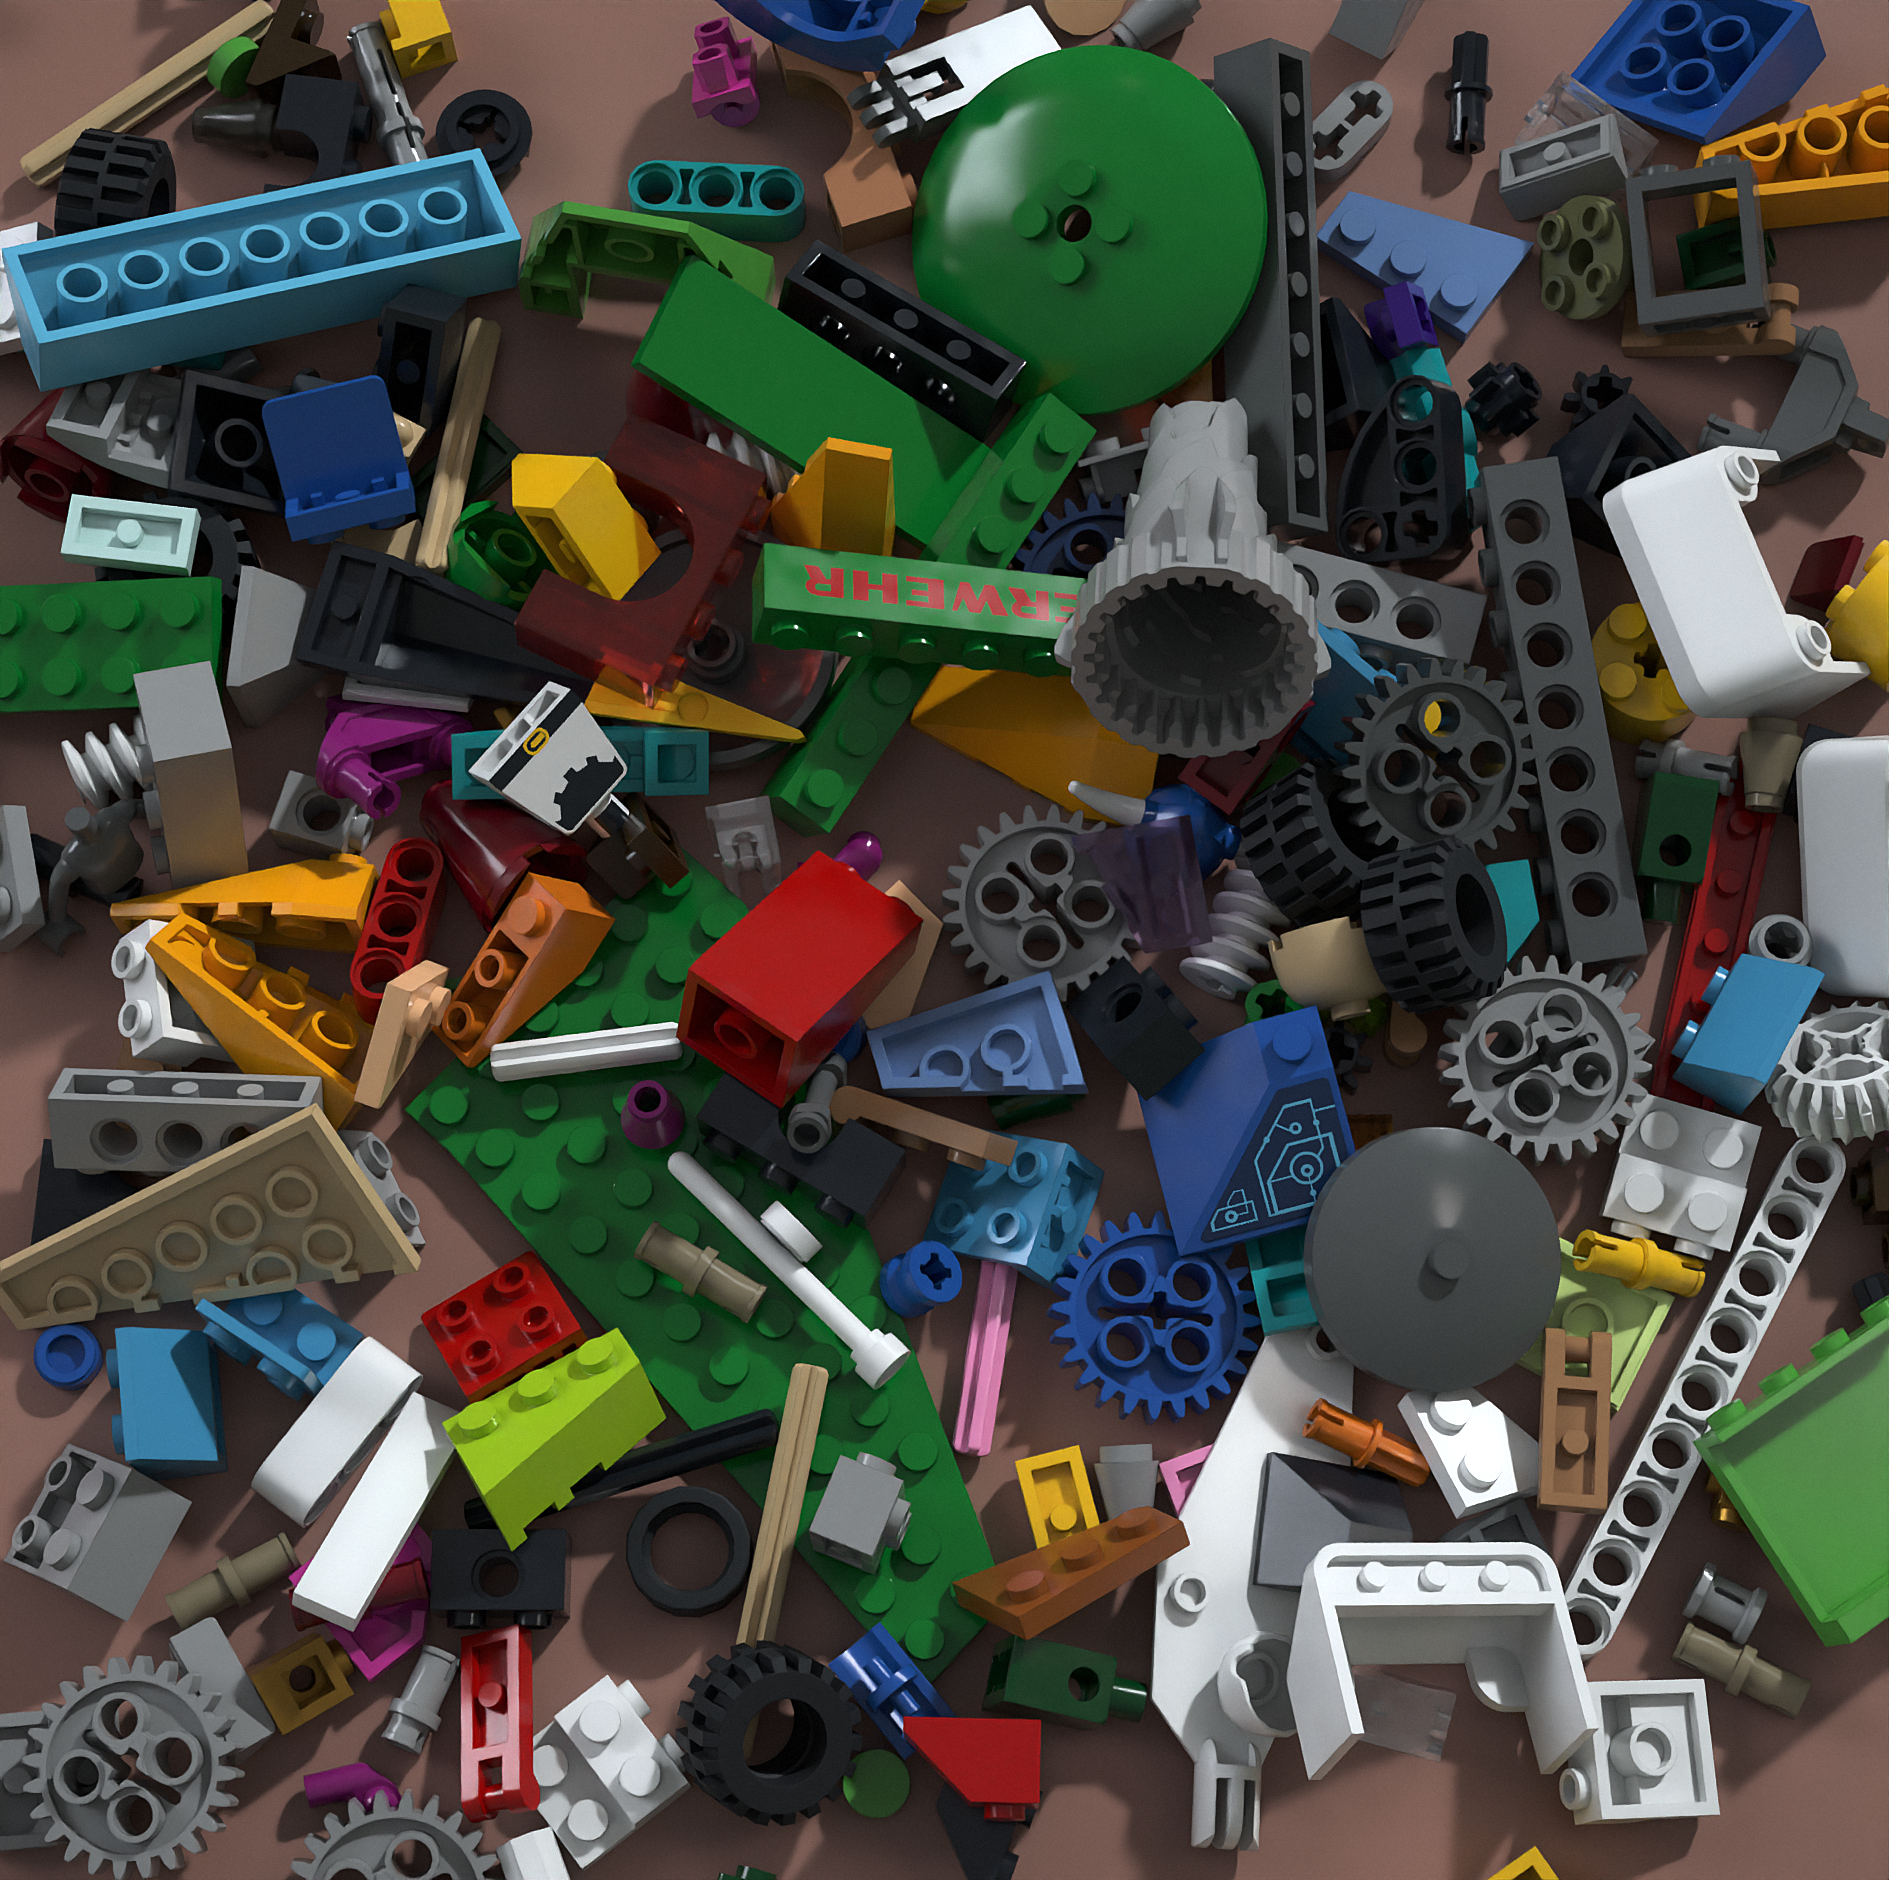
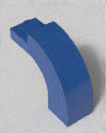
M715 0L744 25L785 49L821 64L860 72L881 71L890 52L900 50L911 39L917 26L915 19L925 0Z

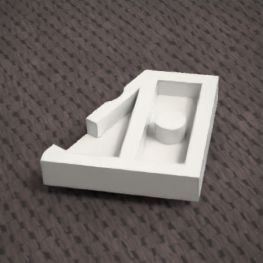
M1473 1387L1451 1392L1412 1391L1406 1393L1397 1405L1456 1519L1505 1505L1521 1497L1527 1498L1537 1495L1539 1443Z

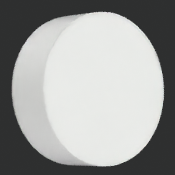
M777 1200L760 1216L762 1218L760 1222L801 1263L803 1261L807 1263L822 1248V1245Z

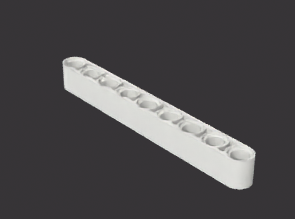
M1815 1135L1802 1138L1793 1145L1778 1164L1607 1501L1606 1512L1604 1515H1600L1563 1588L1569 1613L1579 1612L1585 1614L1592 1620L1595 1626L1596 1635L1594 1642L1590 1645L1577 1644L1582 1662L1598 1654L1611 1640L1702 1459L1693 1441L1711 1429L1706 1418L1731 1402L1844 1177L1846 1169L1845 1155L1839 1145L1832 1140L1820 1144ZM1799 1158L1815 1160L1824 1170L1825 1181L1814 1184L1804 1180L1797 1171L1796 1160ZM1780 1213L1792 1219L1797 1229V1237L1792 1240L1778 1238L1769 1228L1768 1215ZM1743 1269H1753L1764 1275L1769 1286L1768 1295L1757 1297L1746 1292L1740 1284V1271ZM1724 1325L1733 1329L1740 1338V1351L1728 1354L1716 1348L1711 1340V1327ZM1685 1382H1697L1705 1386L1711 1394V1409L1698 1411L1689 1407L1682 1398V1384ZM1668 1439L1675 1442L1683 1454L1682 1467L1669 1469L1660 1465L1653 1456V1441ZM1629 1496H1638L1649 1502L1654 1511L1653 1525L1639 1527L1629 1522L1623 1513L1624 1499ZM1609 1554L1619 1559L1625 1570L1623 1584L1610 1586L1601 1582L1593 1569L1595 1556Z

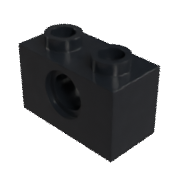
M1124 955L1066 1005L1067 1009L1107 1059L1146 1102L1205 1051L1204 1047L1189 1031L1198 1023L1197 1019L1175 996L1173 991L1151 966L1140 974Z
M433 1529L430 1610L437 1618H447V1628L485 1629L487 1628V1618H514L513 1625L519 1624L529 1630L554 1628V1618H570L572 1538L566 1529H523L527 1539L515 1550L511 1551L499 1529ZM502 1564L512 1565L517 1568L519 1580L517 1586L510 1594L503 1597H494L486 1593L484 1582L492 1568Z

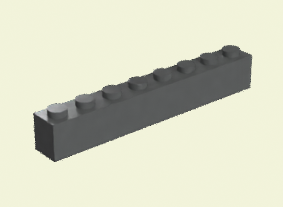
M1267 38L1213 57V91L1230 108L1253 146L1262 172L1268 213L1267 243L1256 289L1245 314L1224 344V393L1226 401L1235 398L1242 405L1247 415L1248 455H1254L1258 460L1257 501L1264 511L1267 512V535L1275 534L1277 541L1289 542L1329 532L1309 51L1273 38Z

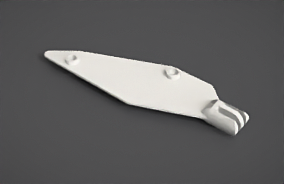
M1321 1325L1265 1337L1178 1517L1184 1523L1191 1545L1156 1565L1150 1700L1194 1762L1192 1847L1206 1848L1212 1842L1216 1849L1232 1850L1236 1845L1242 1851L1257 1852L1259 1849L1262 1764L1275 1737H1265L1238 1728L1228 1717L1219 1701L1218 1671L1224 1655L1231 1646L1255 1631L1287 1635L1293 1640L1301 1593L1252 1585L1267 1453L1276 1452L1350 1466L1351 1457L1313 1439H1307L1302 1435L1304 1425L1306 1423L1312 1425L1313 1423L1306 1418L1312 1406L1319 1398H1323L1328 1403L1352 1414L1354 1365L1337 1350L1328 1337V1351L1324 1352L1318 1347L1316 1342L1317 1333L1321 1332L1327 1337Z

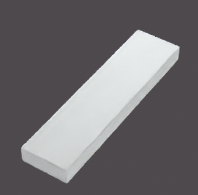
M416 1392L411 1394L295 1588L292 1605L352 1632L355 1630L457 1454L442 1422L459 1414V1411Z

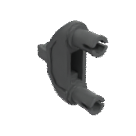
M1766 321L1758 322V324L1753 323L1752 328H1759L1766 324ZM1791 324L1796 329L1795 350L1788 354L1770 355L1796 365L1797 372L1770 429L1765 428L1760 433L1718 417L1715 413H1711L1707 419L1709 426L1703 427L1697 450L1706 452L1720 446L1775 450L1781 462L1759 475L1758 482L1765 485L1786 482L1831 462L1835 452L1848 455L1850 449L1883 458L1889 445V419L1870 411V403L1857 396L1859 384L1839 333L1834 329L1821 325L1819 327L1813 326L1811 330H1807Z

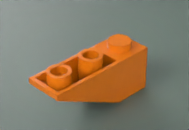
M528 872L451 996L450 1004L444 1012L442 1023L439 1026L433 1025L431 1030L467 1067L474 1068L490 1054L493 1045L503 1043L584 971L616 919L580 884Z

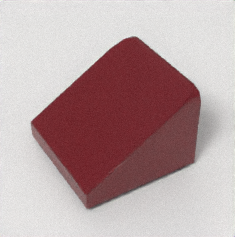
M1851 535L1810 545L1805 552L1791 588L1790 598L1826 613L1835 596L1845 585L1850 583L1865 544L1862 542L1863 538Z

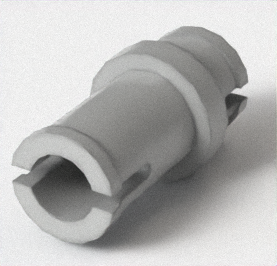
M1645 738L1639 747L1640 752H1645L1646 755L1645 757L1637 755L1635 775L1638 779H1649L1655 771L1720 781L1718 793H1721L1723 796L1730 797L1735 789V784L1729 782V779H1738L1739 757L1725 756L1686 748L1684 741L1671 738L1666 744L1653 742V740Z
M426 1644L420 1650L421 1654L401 1698H393L390 1703L388 1712L392 1714L386 1730L381 1735V1739L388 1741L387 1743L415 1755H421L422 1746L428 1733L437 1732L442 1721L437 1716V1713L457 1670L461 1667V1660L457 1659L454 1655Z

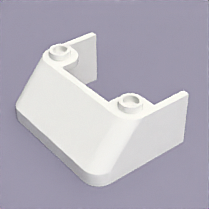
M1720 446L1628 479L1607 492L1603 497V511L1676 689L1689 709L1703 718H1751L1765 716L1793 719L1871 674L1865 662L1833 661L1830 655L1831 642L1824 628L1816 621H1809L1803 616L1786 614L1741 508L1756 499L1759 475L1781 462L1775 450Z
M1889 735L1820 740L1809 745L1802 752L1796 767L1803 924L1809 930L1813 940V954L1806 966L1825 973L1818 988L1836 996L1889 998Z
M1523 1542L1334 1543L1322 1548L1308 1564L1304 1572L1286 1676L1308 1780H1321L1364 1734L1354 1691L1355 1682L1351 1665L1465 1663L1470 1686L1482 1703L1500 1712H1525L1541 1774H1553L1599 1729V1724L1558 1570L1548 1554L1535 1545Z

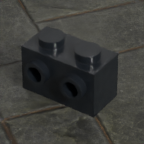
M408 283L392 301L384 303L380 312L377 334L378 337L382 338L379 359L374 365L372 375L379 376L384 380L393 412L425 428L424 436L430 437L447 418L457 377L468 298Z

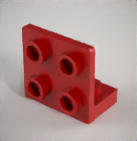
M533 1251L525 1252L426 1311L421 1316L423 1324L470 1404L483 1401L518 1382L529 1372L542 1369L577 1350L588 1341L579 1323Z

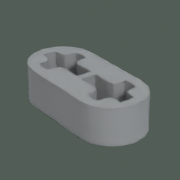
M1363 80L1354 82L1345 88L1312 122L1314 156L1316 145L1321 149H1325L1337 137L1341 139L1337 145L1335 159L1328 155L1321 160L1314 157L1315 182L1327 184L1338 181L1384 136L1390 126L1393 111L1391 94L1384 86L1375 81ZM1369 104H1372L1376 107L1374 118L1367 114L1354 126L1350 125L1354 117L1355 106L1364 109Z

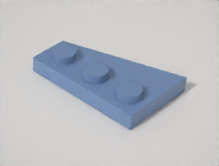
M1351 191L1346 194L1317 233V249L1379 290L1383 291V288L1405 281L1422 287L1433 325L1463 344L1531 255L1534 246L1533 242Z
M1050 970L866 1031L881 1085L887 1097L1089 1093Z

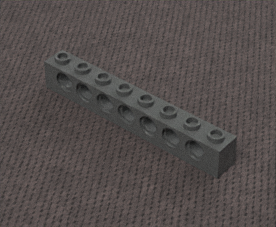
M1558 456L1483 467L1474 481L1475 488L1467 490V504L1472 525H1481L1486 549L1478 551V566L1483 586L1493 587L1496 610L1489 612V628L1492 643L1495 648L1503 647L1507 672L1500 673V681H1504L1507 684V688L1502 701H1522L1524 706L1516 715L1517 723L1531 724L1534 730L1520 740L1522 748L1536 750L1539 753V756L1533 760L1523 762L1522 771L1536 777L1537 783L1528 785L1530 795L1523 796V798L1530 805L1528 809H1522L1528 834L1537 833L1541 855L1540 858H1534L1533 874L1539 896L1548 895L1552 920L1544 922L1547 951L1549 956L1553 955L1559 958L1561 973L1569 972L1576 961L1582 962V970L1612 966L1615 962L1623 964L1637 962L1648 951ZM1510 519L1526 521L1534 530L1535 541L1529 544H1520L1513 541L1506 532L1505 522ZM1525 579L1536 581L1545 591L1546 603L1534 606L1523 602L1517 594L1516 583ZM1536 640L1547 642L1556 652L1557 664L1552 667L1536 665L1528 655L1527 644ZM1555 702L1561 705L1568 716L1567 727L1564 729H1552L1546 726L1538 714L1539 704ZM1556 763H1564L1571 766L1579 777L1578 790L1566 792L1558 789L1550 779V766ZM1577 825L1587 832L1590 838V850L1588 853L1575 854L1565 848L1561 841V829L1563 826ZM1588 887L1599 895L1602 904L1599 916L1587 917L1575 909L1572 902L1574 888Z

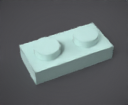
M72 494L60 553L65 562L190 577L201 517L195 508Z

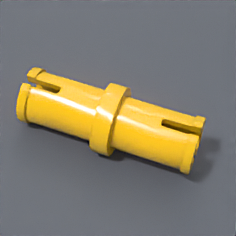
M1587 1229L1578 1235L1572 1250L1573 1256L1588 1258L1587 1260L1575 1259L1573 1265L1576 1270L1620 1279L1624 1287L1641 1291L1649 1286L1692 1298L1699 1293L1705 1279V1272L1689 1269L1690 1267L1696 1269L1705 1267L1701 1258L1658 1249L1654 1241L1640 1237L1626 1241L1598 1234Z

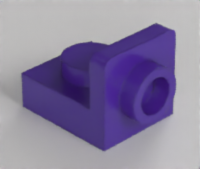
M1405 281L1383 288L1384 299L1365 305L1364 313L1371 339L1388 361L1399 357L1406 350L1422 346H1428L1429 348L1439 347L1422 287Z

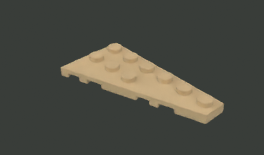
M315 1103L0 1261V1306L17 1330L20 1331L94 1320L97 1313L134 1308L136 1313L160 1310L164 1303L193 1299L194 1305H196L202 1298L209 1302L292 1291L296 1284L334 1279L336 1284L360 1281L362 1274L388 1270H393L394 1275L418 1272L422 1259L318 1104Z

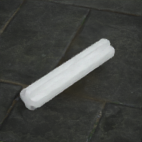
M666 1022L495 1044L491 1047L490 1061L494 1078L502 1082L675 1060L682 1056L683 1048L682 1041L676 1038L678 1024Z

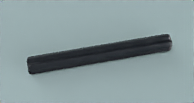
M762 1409L629 1450L606 1471L596 1465L570 1488L574 1499L560 1511L550 1505L535 1519L777 1445L780 1432L777 1417L770 1409ZM481 1497L468 1500L464 1504V1517L469 1529H499Z

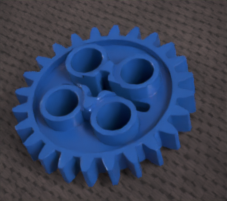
M1156 1211L1149 1222L1148 1228H1143L1135 1212L1130 1213L1124 1220V1233H1121L1110 1220L1104 1222L1099 1229L1102 1243L1086 1234L1078 1244L1084 1258L1068 1254L1061 1265L1072 1278H1056L1051 1287L1055 1294L1066 1299V1301L1052 1304L1047 1310V1317L1062 1321L1065 1326L1055 1330L1049 1338L1051 1344L1069 1345L1070 1351L1058 1364L1060 1369L1079 1365L1083 1373L1074 1386L1075 1390L1085 1389L1094 1383L1100 1388L1095 1400V1407L1101 1408L1112 1397L1120 1400L1119 1419L1125 1420L1133 1409L1139 1406L1142 1407L1146 1425H1152L1157 1420L1161 1408L1165 1407L1173 1424L1179 1423L1185 1416V1402L1199 1416L1204 1414L1210 1407L1207 1392L1214 1398L1222 1401L1231 1392L1229 1384L1224 1377L1240 1381L1248 1371L1236 1357H1251L1258 1348V1345L1252 1340L1242 1336L1243 1334L1255 1331L1261 1325V1318L1244 1313V1309L1257 1300L1255 1291H1239L1238 1284L1249 1272L1248 1267L1228 1269L1225 1262L1231 1256L1234 1249L1232 1246L1221 1248L1216 1252L1209 1251L1180 1259L1173 1230L1166 1229L1162 1211ZM1117 1270L1128 1273L1136 1282L1137 1294L1128 1297L1119 1295L1110 1286L1108 1273ZM1185 1275L1195 1280L1200 1287L1201 1299L1189 1301L1180 1297L1174 1289L1173 1277ZM1148 1306L1155 1307L1157 1318L1167 1320L1160 1329L1153 1328L1151 1317L1141 1316ZM1104 1309L1109 1313L1125 1316L1116 1317L1112 1320L1101 1319L1097 1315V1310ZM1194 1316H1206L1210 1319L1211 1325L1204 1326L1201 1323L1183 1319ZM1120 1334L1131 1340L1135 1347V1359L1123 1361L1111 1355L1107 1348V1336ZM1182 1338L1193 1343L1199 1351V1364L1190 1366L1177 1360L1172 1353V1340Z

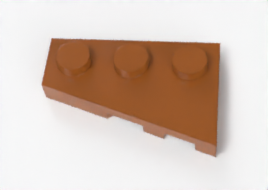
M1150 1506L1138 1507L1122 1513L1117 1518L952 1582V1586L961 1607L1027 1641L1191 1544L1183 1521Z

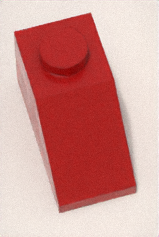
M903 1717L904 1738L970 1808H984V1820L1024 1821L1025 1809H1039L1041 1720Z

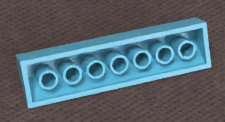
M478 148L2 248V259L22 346L40 392L378 318L384 303L392 301L408 283L465 298L517 287L522 238L481 149Z

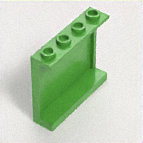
M1889 1295L1863 1310L1860 1316L1865 1324L1849 1335L1846 1334L1843 1328H1840L1813 1344L1809 1351L1814 1359L1798 1370L1795 1369L1792 1363H1789L1762 1379L1757 1385L1763 1394L1744 1405L1741 1399L1738 1398L1715 1411L1706 1418L1711 1429L1693 1441L1698 1452L1825 1647L1853 1643L1889 1617Z

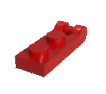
M519 1624L461 1637V1803L464 1814L471 1823L493 1820L497 1817L499 1811L507 1809L512 1814L534 1811L540 1804V1787L533 1774L532 1631ZM502 1767V1782L493 1784L492 1769Z

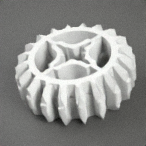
M1856 1000L1850 1007L1840 1009L1831 1004L1830 1011L1820 1015L1808 1012L1806 1022L1798 1024L1764 1087L1767 1102L1771 1103L1773 1113L1779 1117L1782 1127L1794 1128L1798 1138H1805L1814 1134L1820 1144L1826 1143L1832 1138H1841L1845 1145H1848L1855 1137L1867 1136L1873 1141L1875 1133L1884 1130L1889 1131V1010L1884 1001H1878L1870 1007H1862L1859 1001Z

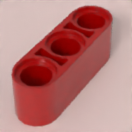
M423 837L402 839L392 846L387 854L351 964L350 982L357 1013L365 1023L375 1026L384 993H373L368 991V988L379 982H390L427 960L446 901L447 881L443 855L440 848L433 841ZM415 872L429 874L426 879L418 882L404 879L409 874ZM396 927L413 929L410 933L401 937H392L386 934L389 930Z

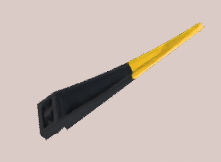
M333 540L295 657L302 666L357 679L367 685L527 706L550 681L571 689L593 716L681 728L703 729L710 732L798 744L807 741L803 733L796 728L658 673L497 602L485 600L475 592L394 555Z

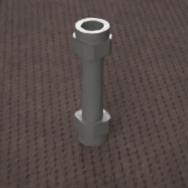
M831 1051L805 1081L807 1094L804 1103L795 1105L788 1119V1141L794 1149L802 1153L817 1152L829 1141L832 1132L829 1108L834 1092L840 1087L847 1085V1062L840 1054Z

